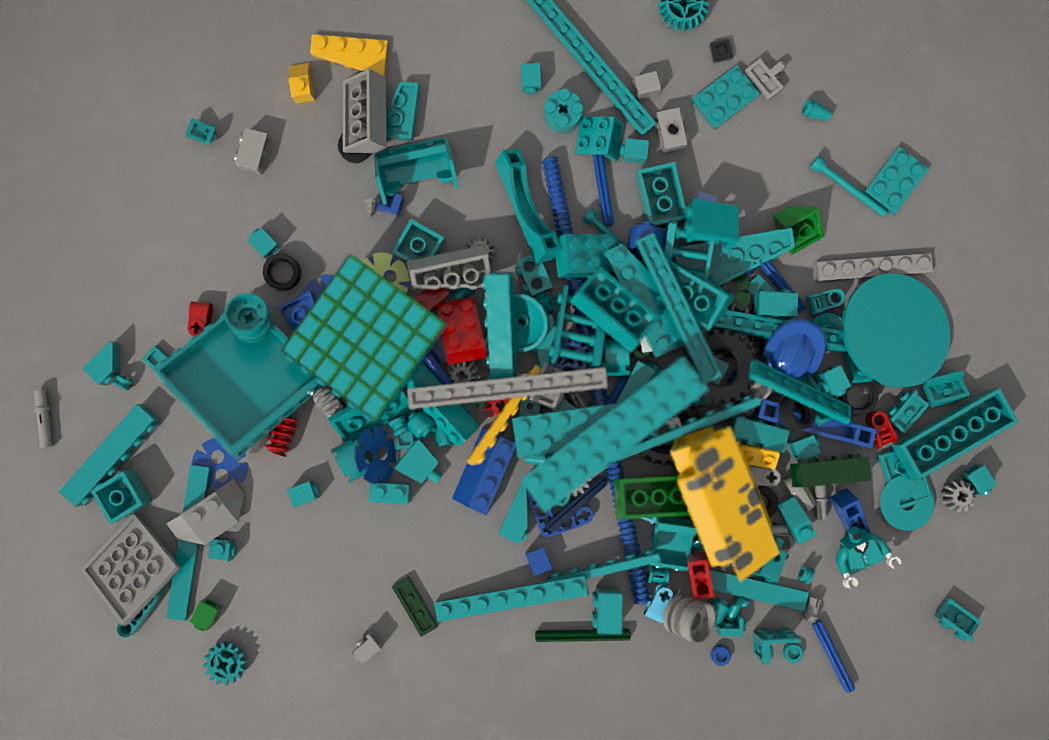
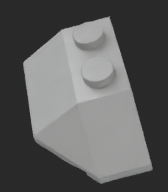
M233 478L166 524L178 540L206 545L239 522L244 493Z

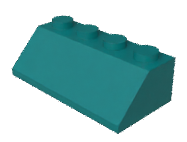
M601 266L598 267L570 301L629 352L642 341L660 318L658 314Z

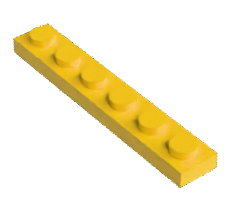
M537 365L533 366L526 376L539 375L541 368ZM527 396L510 398L466 462L473 466L476 463L480 464L486 456L485 450L495 444L497 441L495 436L499 431L503 432L508 425L506 420L510 415H515L519 409L518 403L521 399L524 401Z

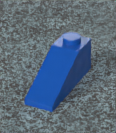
M846 488L830 497L835 512L847 534L848 529L853 526L858 527L860 530L865 529L868 533H871L859 499Z

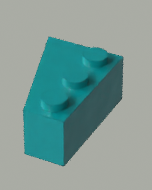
M736 414L735 417H729L727 428H731L736 442L740 441L743 444L785 453L790 431L785 430L784 425L773 423L770 426L766 425L764 420L754 419V421L747 420V416Z

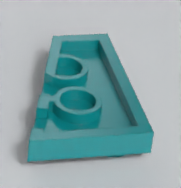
M399 83L391 100V106L386 114V139L413 141L421 86L419 83Z

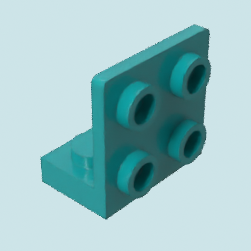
M581 117L575 153L577 155H603L610 161H618L624 124L615 117Z
M786 627L778 628V631L761 628L759 631L753 632L754 655L762 664H771L774 651L770 644L801 643V638L790 628Z

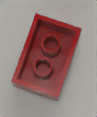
M474 297L436 304L438 317L448 324L442 333L448 365L486 358V348Z

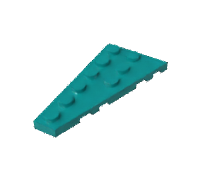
M792 228L739 236V241L732 250L724 249V242L718 241V245L714 244L708 280L720 286L793 249L795 245ZM710 242L677 248L708 253ZM676 256L678 265L688 270L705 272L707 261Z

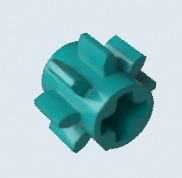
M549 293L536 295L537 301L544 307L547 315H553L552 310L556 308L555 299L549 296Z

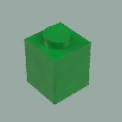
M204 598L199 602L190 623L194 624V627L198 630H209L213 627L223 606L208 598Z

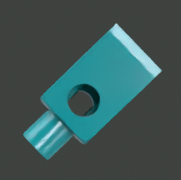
M418 438L394 467L399 472L419 483H423L428 477L436 484L443 475L435 469L439 460Z
M775 536L773 538L779 554L751 574L765 582L779 581L787 553L781 550L784 540Z

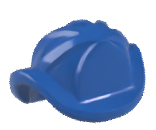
M805 319L787 321L772 333L765 345L762 357L767 360L769 367L798 380L803 375L812 374L819 368L825 353V334L821 327L812 321Z

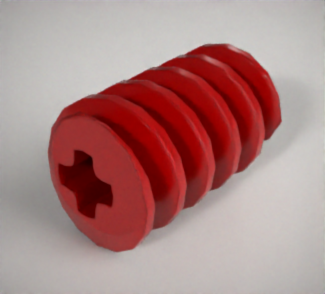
M288 416L276 426L277 430L270 431L274 437L267 438L271 444H265V447L272 453L287 457L283 451H289L290 448L285 444H292V440L288 437L295 436L291 429H297L298 426L294 422H300V420Z

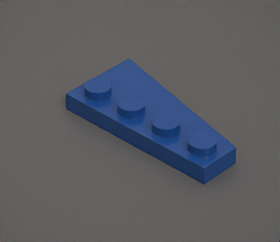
M309 291L278 305L277 308L284 315L288 325L295 331L316 299L313 292Z

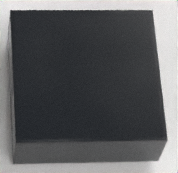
M729 39L710 43L709 47L714 63L733 58Z

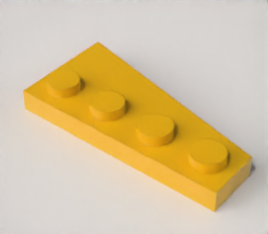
M312 34L310 53L312 56L332 63H339L350 69L353 68L362 72L371 69L385 76L388 42L386 40Z

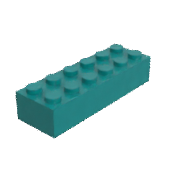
M1000 388L987 389L891 446L910 479L920 480L1017 424L1019 421Z
M620 403L512 418L518 458L557 452Z

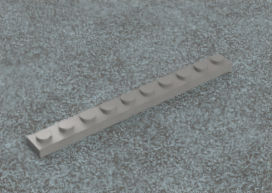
M605 368L413 388L407 389L409 409L607 388Z

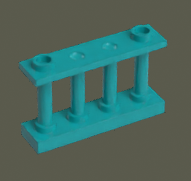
M670 221L664 251L666 259L672 261V258L678 256L707 261L705 272L690 271L708 280L714 244L718 245V241L693 238L709 241L708 253L678 249V246H674L675 238H686V234H684V230L681 227H677V221Z
M565 285L562 292H558L556 303H559L554 341L553 344H550L548 356H551L550 363L554 364L558 356L586 361L589 364V369H598L601 366L605 330L588 317L565 313L566 303L572 304L570 301L573 296L567 295L568 286ZM563 320L591 326L594 329L593 335L588 336L562 330ZM564 338L588 343L589 346H592L591 352L586 354L559 348L560 340Z

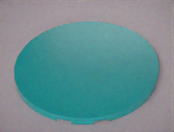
M890 273L875 276L863 282L853 291L848 299L846 309L843 311V340L850 358L863 374L887 387L907 388L924 383L940 370L949 351L950 327L941 302L927 286L912 277Z

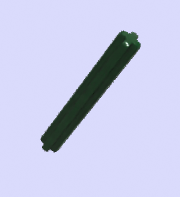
M622 629V634H598L597 630H543L535 632L536 642L629 641L631 639L629 629Z

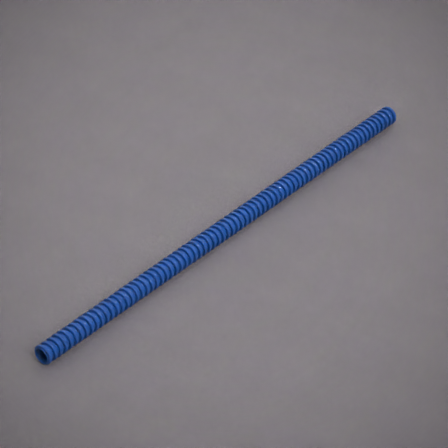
M548 157L542 160V164L544 165L543 170H545L544 176L547 177L545 181L548 182L546 186L549 188V199L552 200L550 204L553 205L551 210L554 211L552 214L555 216L554 222H556L555 228L558 229L556 230V233L559 234L558 238L564 234L574 233H572L573 227L570 226L572 222L569 221L571 217L568 215V204L565 203L567 198H564L566 194L563 192L564 186H562V175L559 174L561 170L558 169L560 166L557 163L558 158ZM581 277L566 278L569 281L567 285L570 286L568 288V291H571L570 296L574 297L583 286L584 279H581ZM573 304L574 315L588 317ZM576 323L579 334L593 335V328L591 326ZM583 343V344H582V347H584V346H588V347H589V348L586 350V353L591 352V347H592V346H589L588 343ZM605 388L589 389L592 391L590 395L593 396V406L606 404L609 398L606 396L607 390ZM620 460L606 466L608 467L606 472L609 473V484L612 486L610 490L613 491L611 496H614L613 502H615L614 478H623L625 475L622 473L623 467H621L622 461ZM616 518L619 520L617 524L620 526V538L623 539L621 543L624 544L622 547L625 550L624 556L635 553L636 556L640 555L641 550L638 549L640 545L637 543V532L634 531L636 526H633L635 521L632 519ZM642 566L631 568L627 571L630 574V585L633 586L631 591L634 592L632 596L635 598V604H645L651 600L648 597L650 592L647 591V579L644 578L646 574L643 573L645 569Z

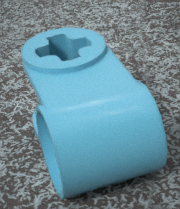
M660 583L655 587L651 600L645 607L644 616L663 623L665 608L673 597V592L669 585ZM667 591L668 595L661 597L660 593Z

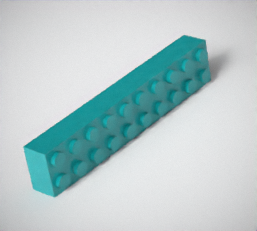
M681 357L522 477L521 482L542 510L546 512L709 389L686 359Z

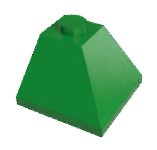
M817 206L788 207L773 216L776 230L792 228L795 247L789 250L791 255L825 237L820 211Z

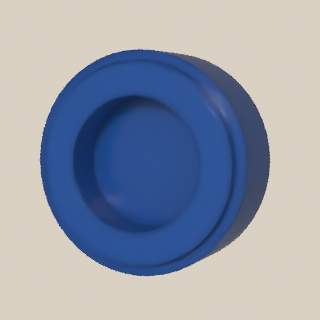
M716 645L712 648L710 656L716 665L724 666L729 663L731 653L727 647Z

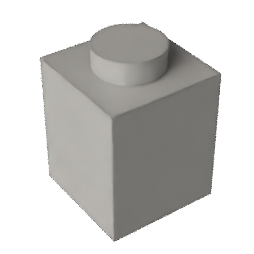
M657 71L634 76L632 82L637 101L657 96L661 88H663L661 76L658 77Z

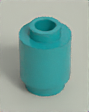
M720 597L717 600L713 598L710 602L716 615L714 627L722 623L730 609L727 607L728 602Z

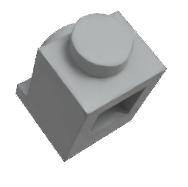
M371 630L366 638L363 637L355 644L357 648L352 652V656L356 661L364 664L382 649L383 643Z

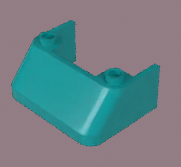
M446 137L379 151L374 155L375 178L383 205L387 204L386 195H395L401 189V185L438 177V180L443 183L454 181L455 189L459 188L449 140Z

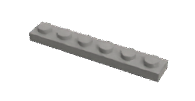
M931 253L815 263L817 282L872 278L890 273L911 275L933 272Z

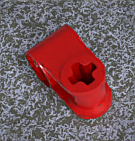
M190 302L187 327L190 335L198 336L207 325L211 324L213 316L212 303ZM202 327V330L196 332L197 328Z
M881 411L867 413L865 417L867 426L877 430L873 443L877 449L882 448V445L897 442L896 433L886 413ZM876 415L880 417V421L878 424H875L874 418Z

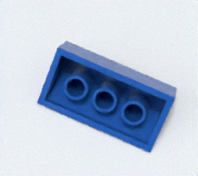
M482 428L473 450L487 432L486 429ZM498 434L495 436L497 438L495 444L485 450L486 456L480 464L476 463V465L472 466L467 462L452 499L484 515L488 513L516 447V442Z

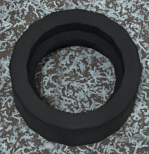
M278 253L272 255L263 266L264 280L269 286L277 290L287 291L293 289L301 279L302 270L300 264L287 254ZM286 261L293 268V276L286 283H278L272 278L271 269L277 262Z
M849 380L851 387L846 389L847 392L838 396V400L850 405L847 399L848 391L853 386H862L868 392V403L862 408L851 406V414L863 415L871 412L877 405L879 398L874 384L871 382L852 383V380Z
M787 396L780 401L778 409L779 418L788 430H805L810 428L815 422V409ZM794 402L801 411L800 422L796 419L793 412Z

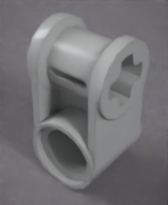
M749 466L757 486H775L780 482L781 477L777 470ZM766 475H774V479H770V481L766 479Z

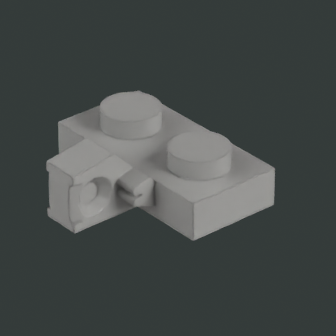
M759 58L744 71L767 101L784 88L778 81L780 79L778 74L786 67L781 61L774 67H771L770 64L766 66L761 58Z

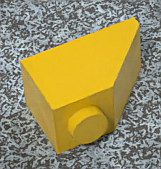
M309 63L290 66L288 79L293 100L296 104L315 101Z

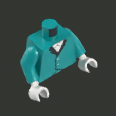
M856 526L850 527L848 529L849 535L839 541L840 548L838 549L835 561L841 575H844L842 582L846 588L850 589L849 580L852 581L854 586H858L857 579L851 577L850 574L853 575L885 560L884 556L887 557V565L891 568H894L891 564L893 559H896L901 565V560L890 553L891 549L886 542L876 534L868 533L865 529L860 530Z

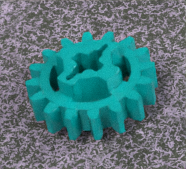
M224 641L221 645L217 643L214 645V648L208 650L210 655L204 657L208 662L203 664V667L208 668L205 675L211 674L210 681L217 679V685L223 681L224 686H226L229 681L233 684L237 681L236 678L240 679L243 676L241 672H244L247 668L243 666L247 659L242 658L246 653L239 652L240 645L235 648L234 642L227 645V642Z

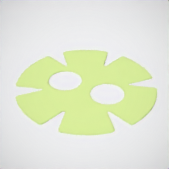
M388 253L373 254L374 265L368 258L362 260V262L381 276L387 270H393L397 278L392 284L404 293H407L408 287L398 284L410 281L408 270L400 259L391 266L393 255Z

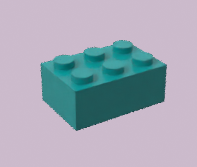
M675 162L637 170L635 179L645 221L652 222L658 228L669 226L670 221L685 222L687 220V217L684 216L686 206Z
M564 234L558 237L562 248L555 257L558 278L588 277L599 266L610 275H613L603 253L616 247L615 234Z

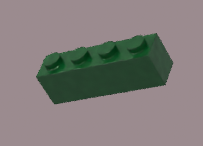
M849 454V458L845 459L844 455L832 456V460H827V457H816L814 462H810L809 458L797 459L798 463L790 464L792 487H812L870 481L869 457H861V454Z

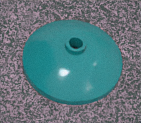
M514 294L516 352H525L537 347L545 338L548 330V317L544 307L535 298L526 294ZM520 317L525 319L524 324L519 321Z

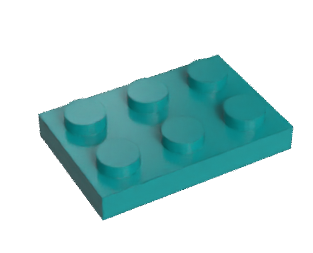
M736 65L693 97L691 101L715 130L759 97L760 93L740 67Z
M897 147L863 193L885 208L890 214L895 215L929 171V168L901 147Z

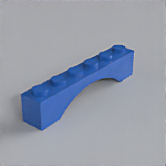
M762 399L761 405L755 409L753 418L783 425L779 418V403ZM793 408L794 415L800 422L801 411ZM833 419L820 427L814 422L810 428L800 431L872 449L877 430L853 423L846 425Z

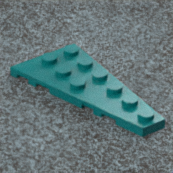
M623 244L604 252L603 254L616 280L660 316L659 320L645 336L655 358L683 345L684 343L650 272ZM699 327L702 334L708 332L704 327Z

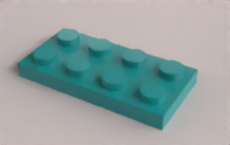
M402 389L379 421L373 420L371 422L362 416L363 412L358 408L355 410L350 406L329 416L328 419L344 442L351 438L355 441L365 429L369 428L373 432L374 426L382 427L415 409H409L408 397Z

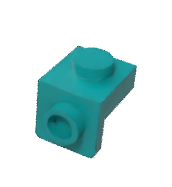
M191 118L185 137L208 145L210 142H214L217 132L214 131L216 126H210Z

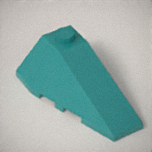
M667 259L697 324L710 331L727 311L735 295Z

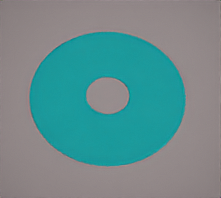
M901 475L890 480L883 488L880 496L881 512L886 521L893 527L904 531L916 530L925 525L931 518L934 511V496L933 499L915 503L911 510L902 509L900 499L903 496L910 495L915 501L927 497L928 493L922 479H914L917 483V489L914 493H905L902 489V483L910 477L908 475ZM908 480L904 483L906 491L911 492L914 490L915 484L913 481Z

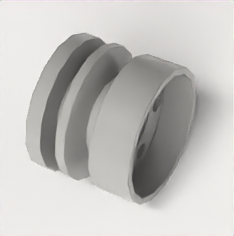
M678 593L672 597L665 608L663 616L664 627L667 631L683 637L694 644H701L707 640L712 633L716 620L713 606L701 600H694L693 597L684 593Z

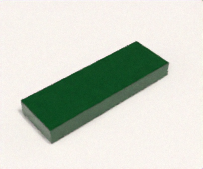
M409 576L392 586L421 637L438 627Z

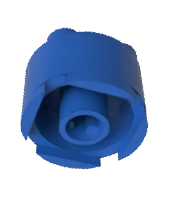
M644 221L642 225L630 228L626 248L638 261L644 262L635 241L654 232L664 253L667 230L655 227L652 222Z

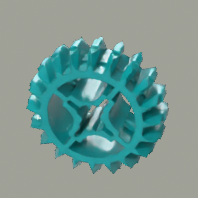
M659 0L660 3H658L657 8L660 9L659 16H664L662 23L668 21L667 28L673 25L674 32L680 28L683 33L685 28L690 32L693 27L698 28L699 23L704 22V17L708 14L706 9L709 8V3L706 2L707 0H683L684 7H686L684 10L681 5L682 0ZM698 11L694 16L686 18L687 13Z

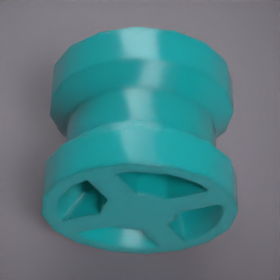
M402 415L388 423L393 428L395 437L409 430L406 415Z

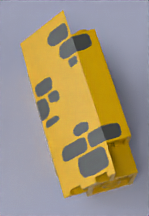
M713 426L675 438L671 454L680 473L678 484L712 566H724L732 562L738 579L741 582L778 555L779 550L772 535L771 520L740 441H735L730 427L714 432Z

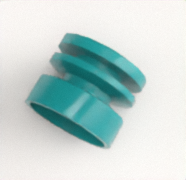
M251 293L238 294L226 305L224 312L225 320L238 339L247 343L260 342L271 332L273 326L272 315L264 301L257 295Z

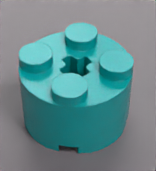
M568 89L553 92L547 98L544 106V119L548 128L556 133H570L575 130L580 124L583 111L580 98Z
M613 337L605 338L602 352L605 354L606 360H602V368H605L607 376L631 375L630 370L627 371V369L631 368L630 352Z
M352 438L331 449L332 453L336 452L337 454L334 458L344 476L349 475L350 479L347 480L349 483L364 476L367 470L365 468L359 473L357 469L355 447L361 448L357 440L353 441ZM364 457L366 463L371 464L368 458Z

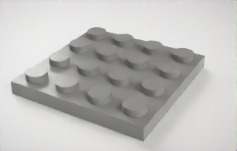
M133 513L80 570L120 624L127 626L181 567L138 514Z

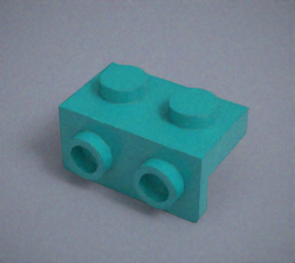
M955 370L950 371L942 376L934 375L925 381L922 389L931 408L969 398L970 394L962 379L965 375L963 370L958 372Z
M906 390L899 397L900 401L898 404L893 405L887 411L891 425L902 434H905L929 406L926 401L917 395L919 393L917 390Z
M947 597L934 615L940 620L938 624L947 630L950 628L954 630V635L964 642L966 639L971 642L975 641L971 636L982 621L952 599Z

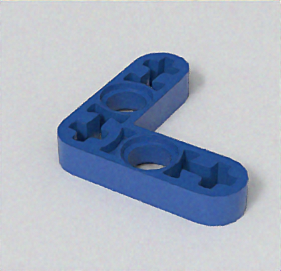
M527 490V496L539 529L545 537H553L590 523L594 515L591 508L583 506L576 512V516L581 515V511L585 510L590 512L587 520L581 517L578 519L579 523L575 524V518L572 515V524L569 527L561 525L554 532L548 533V531L543 530L546 527L545 522L542 521L540 523L539 519H545L549 515L551 518L554 517L551 508L545 515H539L536 511L539 504H533V501L536 500Z

